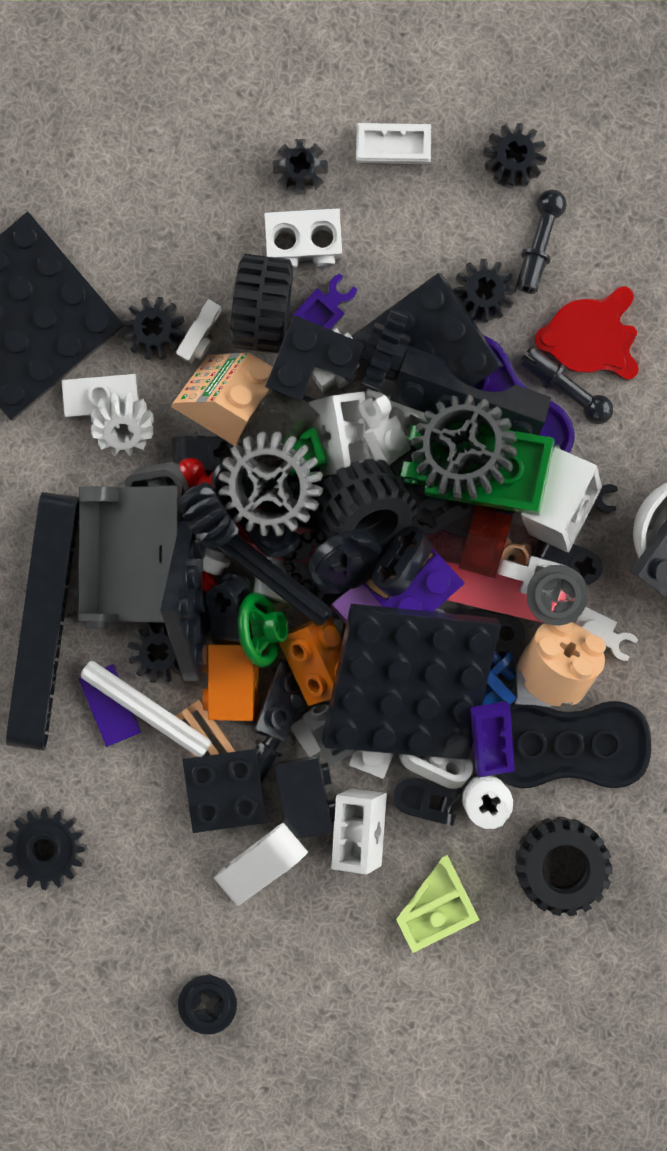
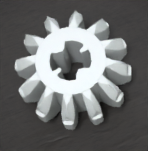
M114 391L111 396V402L101 398L100 402H98V409L93 410L91 413V422L93 423L91 434L93 438L98 439V445L101 450L111 446V452L114 457L119 450H125L129 456L133 453V447L144 450L146 439H151L153 436V413L151 410H147L144 399L133 402L131 392L126 395L125 399H120Z

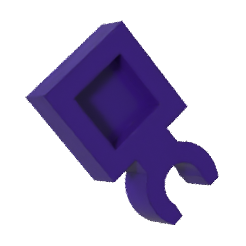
M339 273L331 279L329 292L326 295L317 288L292 315V318L295 315L332 330L345 315L338 306L341 303L352 301L357 294V289L353 287L347 294H340L336 286L342 281L343 276Z

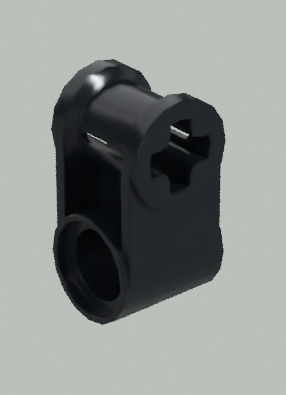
M219 436L173 437V463L179 464L183 459L195 458L204 465L206 474L207 472H214L217 466L224 460L218 457V451L224 450V444H228V447L231 449L234 445ZM238 442L237 445L244 449L241 443Z
M538 539L531 555L566 565L578 573L579 569L574 567L576 561L582 563L586 558L592 561L590 567L595 572L593 575L587 574L583 578L586 585H590L598 580L603 569L602 561L595 553L575 544L572 545L568 553Z
M228 572L221 578L219 585L212 587L206 594V604L211 623V636L215 644L241 645L238 635V613L243 599L252 593V586L246 576L239 572ZM249 621L250 637H251V640H253V635H252V631H251V623H250V621Z

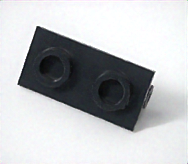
M280 658L277 667L272 669L273 676L265 700L261 706L258 718L253 721V724L255 725V733L263 736L270 735L285 742L296 710L291 705V694H297L301 689L288 662Z

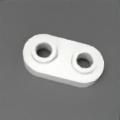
M399 754L402 764L408 770L451 789H457L465 785L473 771L470 758L465 760L419 756L421 758L419 759L414 755ZM446 770H451L454 774H451Z

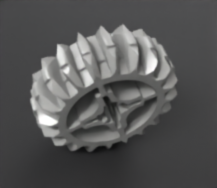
M260 432L257 435V444L250 436L244 438V449L238 445L231 449L235 459L227 457L223 460L222 464L229 471L221 472L218 477L220 481L229 484L219 490L220 496H231V500L224 505L225 509L231 510L236 507L239 511L233 517L234 522L238 523L243 517L249 520L246 524L247 531H251L256 523L260 524V534L263 536L268 534L270 525H272L274 533L280 536L284 533V524L293 532L298 528L297 519L306 523L310 519L309 512L306 509L315 511L319 505L310 496H320L323 492V488L312 484L322 479V472H310L309 470L318 463L316 457L305 461L302 456L306 454L309 448L303 445L298 451L294 450L292 447L296 443V438L293 436L288 438L285 445L281 444L282 436L280 432L273 434L271 443H269L265 432ZM269 454L281 457L285 461L278 467H269L262 461L258 463L253 457ZM244 468L249 471L247 476L254 484V491L249 498L246 497L242 487V472ZM293 469H295L300 481L298 501L292 496L293 491L287 483V477ZM279 472H282L283 474L277 480L278 484L275 488L267 490L260 496L259 493L264 488L263 484L271 479V477L274 478ZM263 501H273L279 507L284 505L288 510L273 513L263 511L257 508V506Z

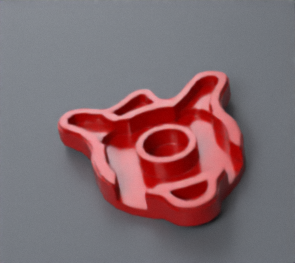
M621 286L604 299H581L564 305L547 326L537 331L534 338L538 350L550 354L554 359L556 358L560 363L564 364L569 371L575 373L609 371L624 380L633 379L638 374L639 368L637 362L630 354V347L637 336V330L634 326L623 325L620 322V317L634 300L632 290L626 286Z

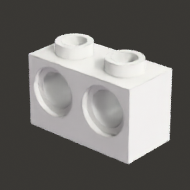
M340 208L265 213L267 257L290 259L293 268L298 267V262L313 261V266L327 267L335 265V259H342ZM321 230L329 232L333 237L332 243L324 248L317 247L312 242L313 235ZM281 233H290L295 237L296 242L292 248L282 250L275 245L276 237Z

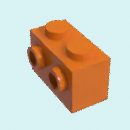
M331 616L321 627L312 621L301 624L288 631L287 639L284 642H279L308 706L331 699L343 642Z
M215 643L208 645V661L206 666H202L203 673H208V688H204L202 695V706L204 711H208V720L253 721L257 719L259 715V667L248 660L241 645Z

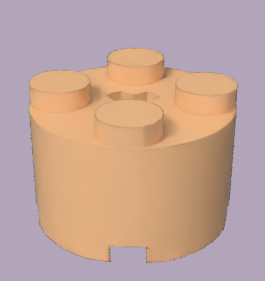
M572 622L560 626L544 623L538 628L520 656L517 664L518 673L522 671L526 679L523 683L524 686L538 700L552 706H561L562 703L572 702L571 705H575L583 699L604 668L605 642L599 636L592 635L583 627Z

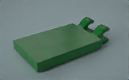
M454 423L448 426L446 429L452 431L458 430L465 423ZM416 425L411 427L409 441L414 437L421 436L416 431ZM481 426L478 442L485 445L487 451L493 453L496 439L486 427ZM510 431L516 435V441L510 446L516 448L517 451L516 457L507 459L512 463V471L505 472L499 470L504 478V482L500 485L493 480L489 481L492 489L490 494H486L482 486L476 488L477 498L475 499L470 498L468 490H463L462 498L456 500L453 495V488L445 496L440 495L438 491L439 484L429 488L426 484L428 475L421 477L418 475L416 468L420 464L404 462L401 477L404 478L403 482L407 484L426 485L424 491L426 496L539 516L555 441L552 437ZM435 442L433 459L442 469L446 470L449 465L447 461L449 452L444 450L441 444ZM463 442V446L461 443L456 446L458 453H465V449L467 452L471 450L470 442ZM477 464L469 465L462 474L475 472L483 466Z

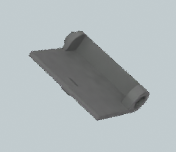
M182 486L79 487L78 621H85L86 629H108V621L164 622L160 609L179 523L182 521V513L178 506V498L182 496Z

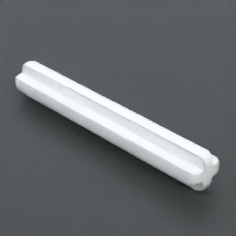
M90 661L81 672L80 676L82 679L197 757L204 756L210 747V739L95 661Z

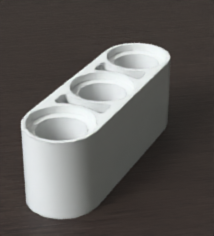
M283 822L234 858L227 868L223 867L213 878L235 905L239 906L287 872L308 851Z

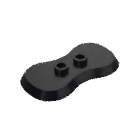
M620 701L603 702L574 712L557 711L546 706L511 703L509 706L515 771L495 776L509 786L522 789L537 787L560 778H579L607 788L629 786L638 781L645 774L649 766L652 738L648 721L638 708Z

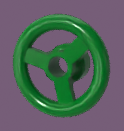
M259 592L248 594L243 599L238 613L239 640L246 657L252 664L258 667H266L272 664L279 652V642H284L288 636L286 617L282 612H276L269 598ZM254 604H259L265 612V614L258 610ZM249 621H250V623H251V631H252V635H253V640H251V637H250ZM269 644L267 652L262 656V651Z

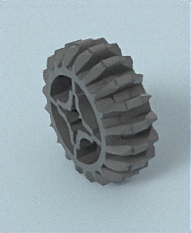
M453 395L451 397L452 406L445 408L443 402L438 401L436 406L439 413L435 415L431 411H425L424 417L429 424L417 423L415 428L421 436L414 437L411 440L412 446L419 449L411 454L413 462L421 463L416 468L420 477L428 475L426 484L429 488L439 484L438 491L442 496L448 494L450 489L453 488V495L456 500L462 498L463 490H468L471 499L477 498L476 488L481 486L486 494H490L492 489L489 481L493 480L501 485L504 482V478L499 470L511 472L513 466L507 459L517 455L516 448L510 446L516 441V435L514 432L508 431L511 427L509 418L500 419L502 411L498 406L488 411L489 402L485 398L475 406L473 396L468 395L465 399V404L460 405L457 396ZM466 421L458 430L446 429L454 423ZM481 425L486 427L496 439L493 453L487 451L486 446L478 442ZM435 442L441 444L442 448L449 452L447 459L449 465L446 470L442 469L433 459ZM463 442H470V451L467 452L465 449V453H458L456 447L458 444L461 443L463 446ZM477 464L483 466L475 472L462 474L469 465Z

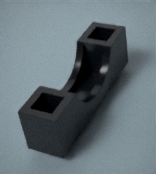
M410 346L407 349L390 397V401L424 413L425 411H431L435 415L439 413L436 403L441 401L444 403L445 408L451 407V397L453 395L457 396L460 405L465 404V399L468 395L473 396L475 406L485 398L489 402L488 411L498 406L502 411L500 419L509 418L511 422L510 431L540 435L551 400L550 396L516 384L510 389L500 392H489L473 388L461 382L450 372L444 358Z

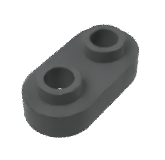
M173 462L139 467L125 480V487L182 486V496L191 488L181 472L180 465Z

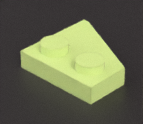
M448 855L441 858L396 920L412 953L480 919Z

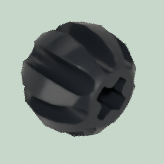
M295 139V148H289L285 143L277 151L284 159L273 161V173L284 174L277 183L285 191L290 185H296L295 195H306L304 189L306 185H311L317 190L324 183L317 174L328 173V161L317 160L324 151L316 143L311 148H305L306 139ZM301 160L306 161L307 169H302L300 174L295 173L293 164L299 165Z

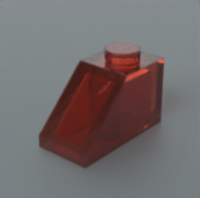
M475 505L459 558L458 568L495 578L507 541L513 514L505 515L492 507Z

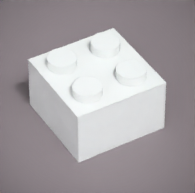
M554 448L540 515L521 513L528 535L569 553L602 488L597 465L559 448Z

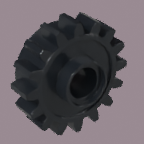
M45 806L42 808L39 816L34 809L27 812L28 822L19 817L14 821L19 830H9L6 834L9 839L13 840V843L3 847L4 852L12 853L13 855L6 865L7 867L16 865L19 870L14 878L17 880L23 875L27 876V887L29 888L36 881H40L42 890L49 888L50 881H53L59 888L64 884L63 875L72 880L77 875L72 866L81 867L85 862L84 859L78 856L79 853L87 850L86 844L79 843V838L85 832L84 830L75 831L73 825L77 819L75 817L68 821L63 819L64 810L62 809L55 815H50L49 806ZM38 840H49L54 846V855L51 857L42 856L37 850Z

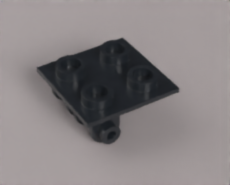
M257 748L182 759L193 833L267 823L266 804L262 791Z

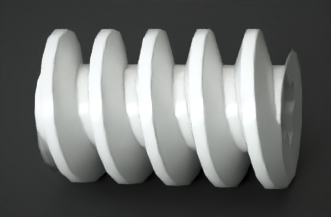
M493 775L479 778L478 776L472 777L462 791V803L469 818L477 826L484 829H495L503 826L513 810V798L510 791L501 780ZM486 794L489 795L493 803L489 807H486L481 799Z

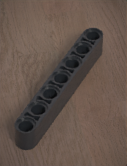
M42 492L39 498L8 718L7 746L44 751L47 745L48 734H45V731L49 732L53 698H50V695H54L59 662L55 661V658L59 659L64 626L60 622H64L69 588H65V585H69L74 553L70 551V548L74 549L79 517V515H75V512H79V497Z

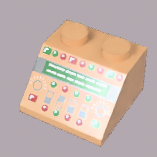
M251 353L207 355L174 400L171 407L235 446L272 393V390L265 388V385L273 367Z

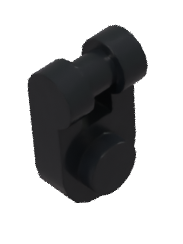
M407 777L396 784L393 790V800L396 807L407 815L453 826L456 814L453 813L456 800H460L463 789H451L433 781L417 777ZM432 794L442 796L439 809L429 807Z

